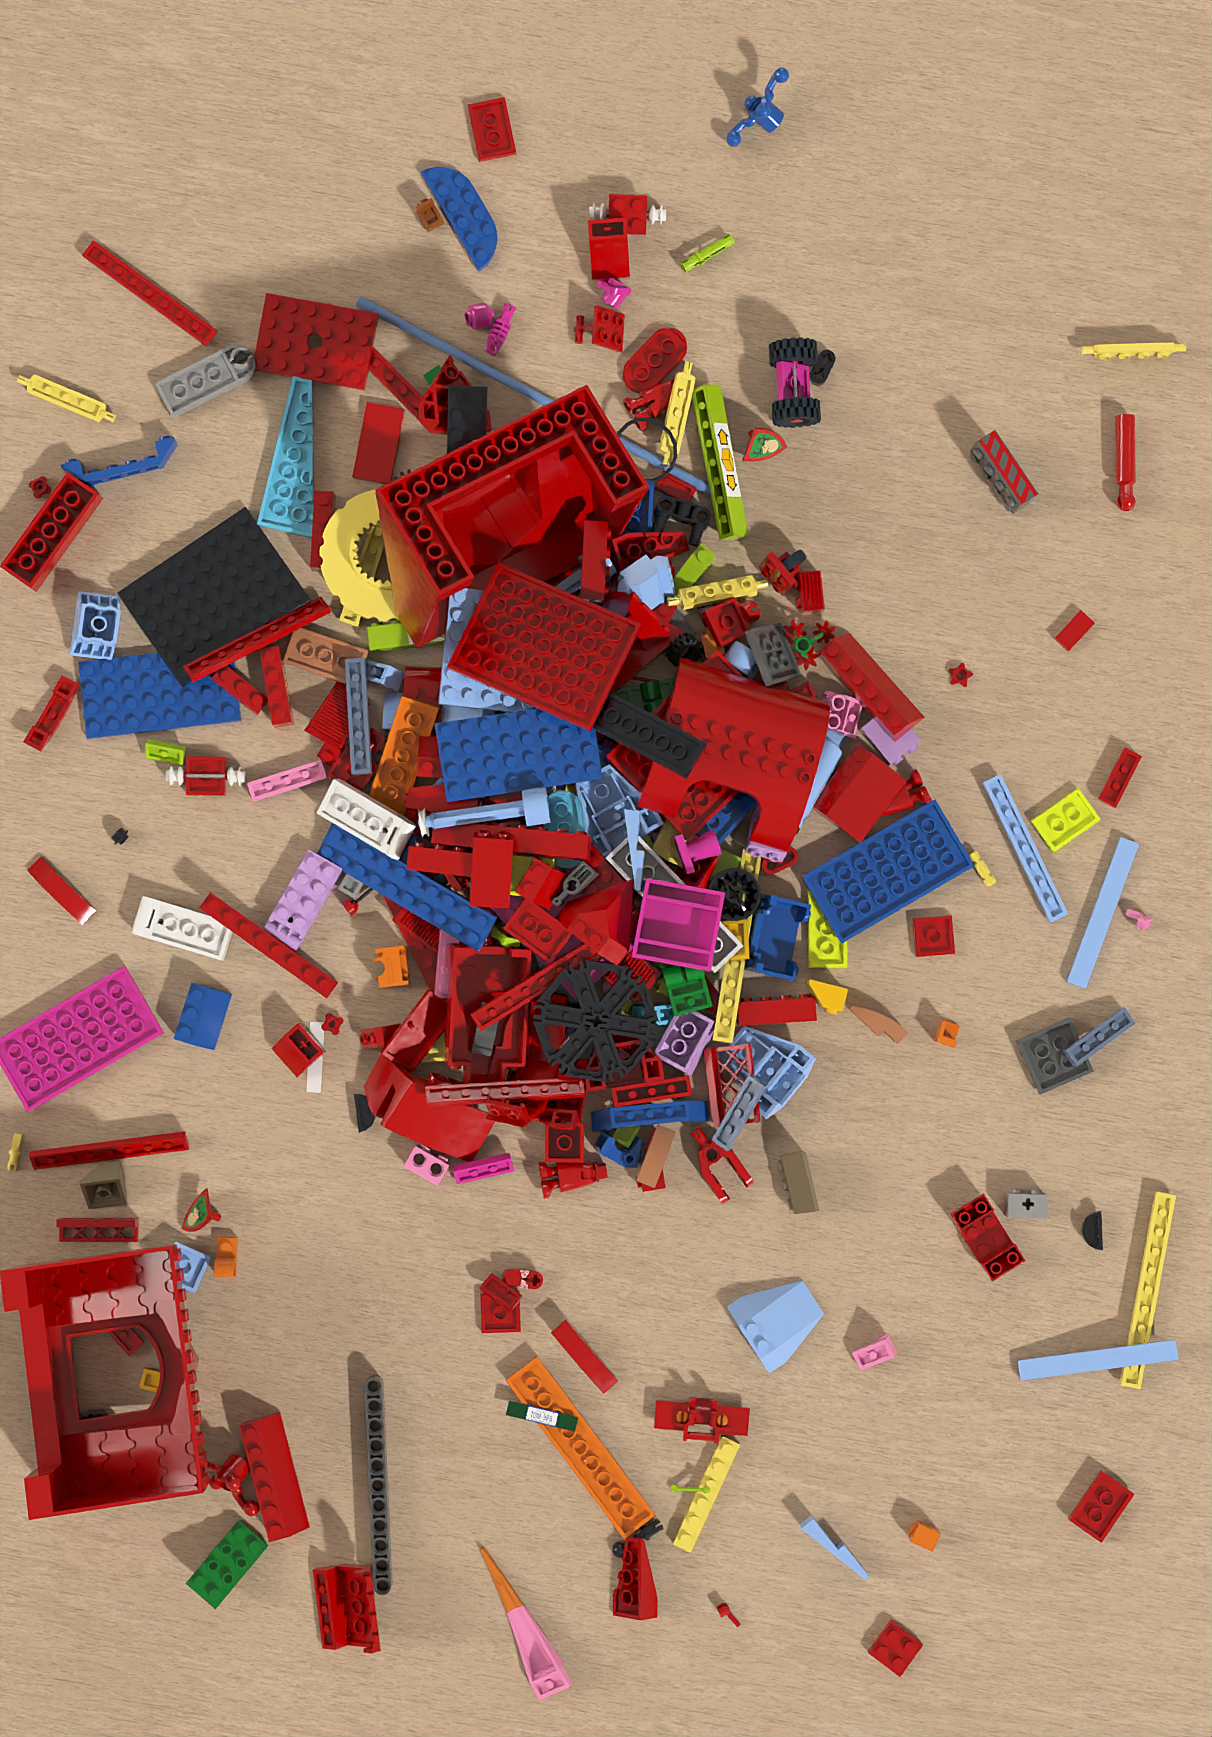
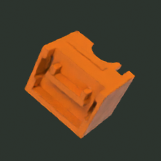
M406 946L375 949L378 957L373 962H382L385 966L384 973L375 976V978H378L379 988L410 985Z

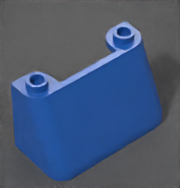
M761 894L760 903L752 916L749 935L750 959H746L744 970L795 981L799 968L795 961H791L799 923H805L810 918L811 905L773 895Z

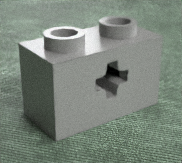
M1011 1189V1192H1005V1216L1009 1218H1047L1048 1195L1038 1189H1031L1030 1193H1023V1189ZM1026 1199L1030 1201V1205H1027V1207L1022 1205V1202H1026Z

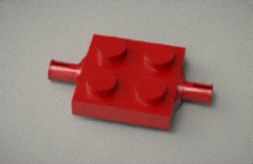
M370 742L371 751H372V750L374 749L375 745ZM348 743L326 775L331 779L340 778L363 792L377 772L379 764L371 758L372 774L352 775L350 743Z

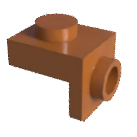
M432 198L421 200L417 204L418 206L415 207L416 213L427 232L444 224V220Z

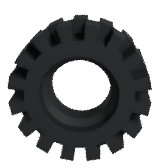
M682 633L679 634V638L675 636L673 638L675 641H670L669 643L671 647H667L669 651L666 653L667 659L675 667L678 666L683 651L688 647L689 650L682 656L683 658L698 662V659L702 660L703 658L700 654H704L702 643L692 634L684 633V635Z

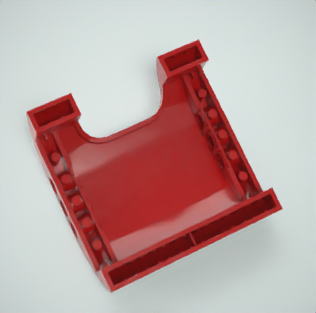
M680 657L675 672L676 680L664 721L705 742L707 746L687 779L652 761L646 783L641 789L637 807L674 818L686 791L692 784L700 781L718 784L747 793L757 801L760 812L758 820L753 824L749 841L787 852L801 823L815 779L829 724V703L776 686L766 687L763 682Z

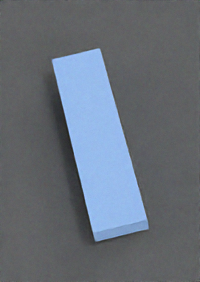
M624 809L635 890L641 892L645 856L644 851L637 850L641 812Z
M812 1515L799 1524L804 1532L862 1578L867 1579L869 1577L867 1571L844 1542L841 1541L838 1545H835Z

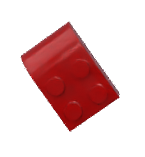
M406 666L403 695L439 706L434 725L435 723H441L442 705L438 704L442 667Z

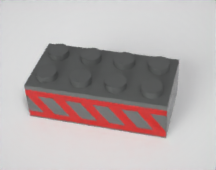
M996 430L974 444L970 450V456L982 468L981 473L985 479L991 481L993 491L996 495L1001 496L1003 499L1002 503L1007 511H1011L1014 514L1035 499L1039 493Z

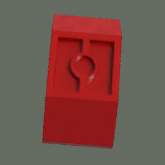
M983 1193L950 1215L975 1258L993 1282L1026 1260L1016 1244L1011 1241L993 1212V1207Z

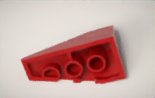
M684 532L625 533L610 539L609 545L610 560L618 576L621 571L645 555L650 560L656 556L671 558L689 550Z
M629 1536L626 1539L622 1555V1570L618 1572L617 1576L619 1579L618 1587L613 1592V1616L640 1621L658 1618V1597L645 1541L643 1538Z

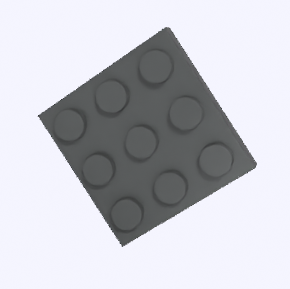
M781 622L750 629L745 632L747 643L751 647L754 661L759 667L761 678L766 687L802 676Z
M1066 1018L1016 1040L1040 1095L1094 1072L1089 1059H1086L1077 1067H1073L1063 1050L1079 1039L1071 1018Z

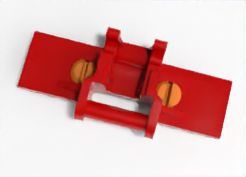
M690 1397L689 1402L656 1400L654 1428L683 1431V1441H687V1439L714 1441V1444H718L719 1434L748 1436L750 1408L717 1405L718 1399ZM694 1424L709 1425L714 1428V1433L688 1431V1426H694Z

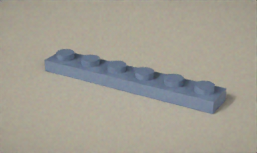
M365 658L345 659L351 774H372Z

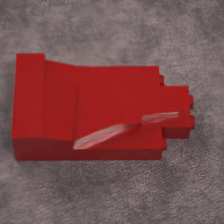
M447 943L445 967L449 971L444 1063L450 1066V1069H461L463 1066L462 1084L505 1082L506 1067L509 1070H519V1067H525L529 1002L498 1021L491 1056L472 1053L477 1024L470 1015V1013L481 1007L482 1002H490L530 977L532 950L523 945L507 948L502 945L483 944L480 951H476L466 944Z

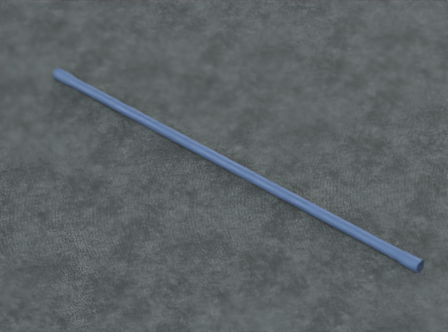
M362 296L359 298L356 304L358 308L378 313L379 318L451 355L455 359L544 406L554 401L386 311L374 302ZM620 436V440L630 453L664 471L670 467L662 464V458ZM674 465L669 474L711 497L709 482L697 478Z

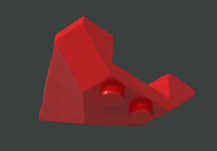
M451 355L448 356L418 404L420 423L429 433L447 435L448 386H472L463 372L459 371L453 362L455 360ZM487 409V432H490L492 430L490 412Z
M611 592L610 594L608 593V598H604L602 604L605 609L641 624L642 627L634 644L639 643L643 645L669 638L670 629L659 622L660 618L644 602L638 599L639 596L635 592H631L629 595L626 592Z
M634 879L569 901L556 917L569 932L616 966L619 965L630 950L629 941Z
M612 1034L619 1057L622 1060H627L641 1043L639 1038ZM649 1048L627 1076L622 1068L623 1078L619 1076L618 1072H614L612 1074L614 1081L612 1082L609 1080L608 1074H606L607 1082L585 1079L587 1092L629 1084L664 1080L665 1078L662 1060ZM594 1049L585 1070L598 1071L600 1069L601 1063L596 1049Z

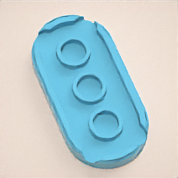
M565 790L551 793L548 796L551 823L544 824V827L552 832H556V829L568 830L567 833L575 834V831L585 832L582 804L579 798L572 792ZM550 858L555 859L554 863L566 869L575 868L582 862L579 860Z

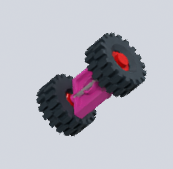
M793 337L791 339L784 338L771 342L769 344L770 366L776 368L778 401L772 403L774 426L795 428L819 423L821 421L820 400L810 397L809 366H813L818 362L817 341L810 338Z

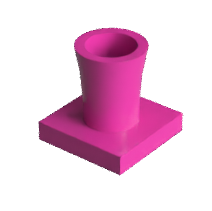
M713 829L686 842L683 834L672 836L686 874L695 872L692 862L722 855Z

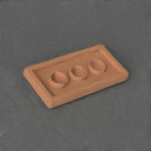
M300 628L292 634L283 663L346 684L345 659L365 658L366 661L369 651Z

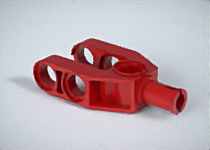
M699 1126L696 1130L700 1136L694 1130L690 1132V1135L699 1145V1150L697 1151L700 1172L720 1202L724 1204L730 1200V1197L710 1170V1165L718 1162L722 1157H726L746 1188L753 1184L754 1180L732 1149L726 1151L714 1141L709 1140ZM709 1149L716 1150L717 1155L715 1158H707L706 1153Z

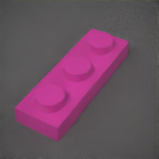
M510 1153L452 1166L457 1184L514 1171Z

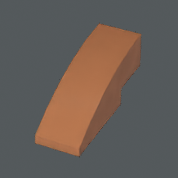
M856 1006L848 1008L877 1036L883 1031L898 1044L908 1034V1031L901 1025L876 1011Z
M657 1124L636 1181L655 1188L676 1131Z

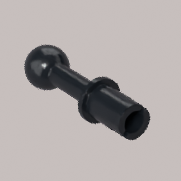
M656 1518L648 1525L641 1526L639 1528L640 1532L633 1537L649 1541L651 1536L664 1529L663 1525L661 1524L656 1527V1525L661 1523ZM626 1541L616 1542L612 1546L614 1556L622 1558Z

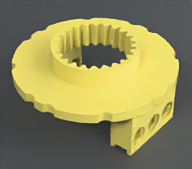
M370 490L348 500L345 507L338 509L329 520L322 536L324 544L320 547V557L323 558L321 570L332 594L338 596L341 600L340 603L351 612L366 619L374 617L379 621L388 622L394 618L399 621L389 580H386L384 584L380 579L375 582L373 577L369 578L367 573H363L364 571L359 567L360 564L357 560L358 555L356 552L359 551V548L356 544H361L360 537L365 538V531L371 532L372 526L378 529L379 524H381L376 491Z

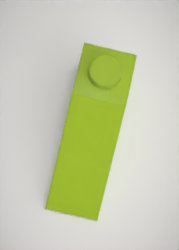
M702 543L674 577V597H677L679 589L693 587L716 559V554Z

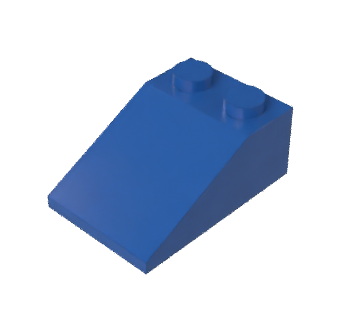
M645 480L649 488L621 535L625 533L651 532L655 480Z

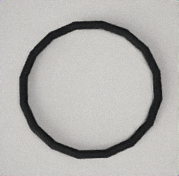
M633 419L625 423L618 431L617 435L619 438L629 425L636 422H652L659 425L671 439L673 459L670 467L656 478L645 479L655 480V482L661 480L671 472L677 459V443L673 434L662 422L655 419Z

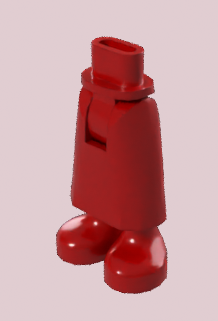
M674 378L639 392L640 397L637 399L630 397L623 399L624 407L630 415L633 414V419L649 418L650 416L656 419L667 411ZM645 405L646 408L635 413L640 407ZM647 422L635 423L640 431L644 430L647 426Z
M917 769L910 772V779L881 816L891 815L912 808L915 801L931 802L926 787H920L923 785V781ZM920 787L915 792L911 794L908 793L909 790Z
M586 1161L584 1163L556 1162V1167H550L545 1162H539L541 1179L558 1176V1179L541 1180L544 1199L549 1198L552 1190L559 1188L562 1193L593 1184L596 1181L599 1182V1179L608 1178L606 1163L597 1164V1162Z

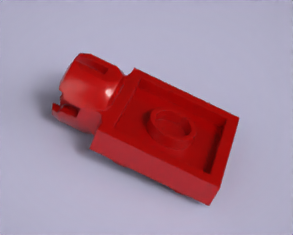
M734 597L701 613L718 648L745 636V632L750 630V624L760 619V609L754 612L750 610L758 606L755 601L747 600L738 603Z

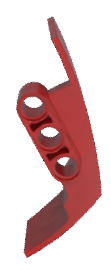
M382 1053L364 1085L368 1106L375 1117L382 1119L380 1124L383 1127L429 1148L468 1162L473 1161L496 1122L486 1119L488 1112L475 1108L472 1104L427 1107L425 1086L457 1085L463 1082L434 1072L429 1074L427 1080L416 1077L410 1072L400 1069Z

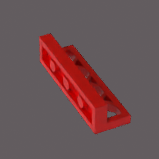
M139 1218L56 1219V1227H59V1242L139 1241ZM64 1227H73L77 1233L73 1237H64ZM86 1227H92L96 1233L92 1237H86L82 1231ZM105 1227H112L116 1233L112 1237H106L101 1231ZM124 1228H134V1237H125L121 1231Z

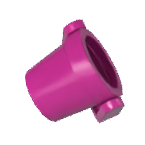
M611 277L609 279H598L597 287L604 290L601 300L615 309H618L624 299L631 293L629 287Z

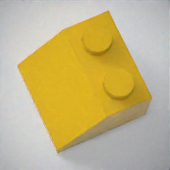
M811 979L806 980V985L813 997H815L819 1007L824 1008L823 1012L837 1015V1012H843L848 989Z

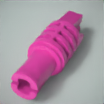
M509 303L504 304L500 317L495 319L487 338L484 351L492 356H495L502 344H504L511 327L510 320L516 307L513 305L510 307L511 304Z

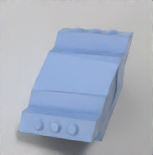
M645 555L621 571L617 578L619 581L616 588L617 592H626L628 595L631 592H635L639 596L638 599L644 602L651 610L660 604H664L665 597H674L675 587L668 557L656 556L650 560Z
M78 592L74 612V626L71 635L70 655L112 660L114 647L117 643L121 613L119 596Z

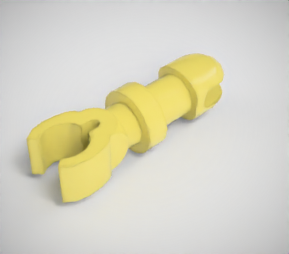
M14 1133L12 1147L8 1153L10 1154L7 1165L8 1171H10L11 1165H14L13 1172L17 1170V1160L21 1154L19 1148L22 1134Z

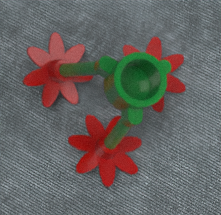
M792 620L791 627L783 626L787 631L785 635L789 638V644L791 645L795 641L796 649L801 652L795 653V656L800 658L797 661V665L799 666L804 663L805 670H808L809 664L814 667L817 666L813 659L820 656L816 653L812 654L814 651L812 643L816 640L817 643L824 640L828 644L830 642L829 638H836L832 634L836 627H829L827 620L823 626L820 623H816L819 630L813 631V634L816 636L812 638L804 636L807 632L801 630L804 626L803 623L796 626L795 621Z

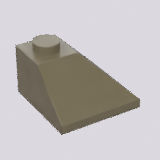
M120 1161L102 1163L80 1180V1187L88 1209L127 1205L125 1175Z

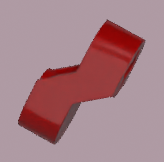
M507 1269L502 1274V1281L510 1287L538 1289L543 1284L542 1274L536 1271Z

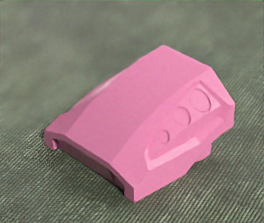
M825 691L820 700L830 705L828 728L846 734L845 737L856 739L857 735L855 733L863 706L853 697Z

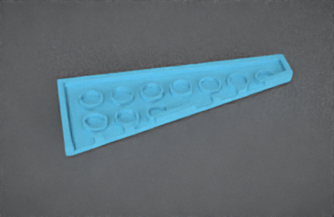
M293 376L257 525L312 538L314 503L312 380Z

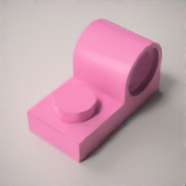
M889 1334L881 1336L871 1344L852 1352L860 1371L892 1359L898 1353Z

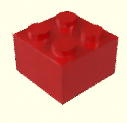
M584 1122L577 1124L574 1130L556 1129L545 1124V1162L584 1163Z

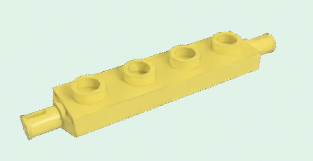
M1174 342L1100 344L1081 347L1082 355L1093 354L1094 357H1099L1101 360L1118 356L1119 359H1128L1130 356H1138V358L1144 359L1153 355H1157V358H1166L1176 351H1186V343L1175 344Z
M685 361L683 372L675 374L664 424L672 432L677 443V454L680 452L696 379L690 374L693 363ZM663 430L659 450L665 453L662 464L670 466L673 444L669 435Z
M35 374L30 379L19 375V378H17V383L27 386V393L97 423L103 418L111 422L115 421L116 415L107 412L106 404Z
M753 575L683 588L678 590L677 597L667 598V605L679 604L685 610L725 602L734 597L736 599L757 595L758 589L768 587L767 579L755 581Z

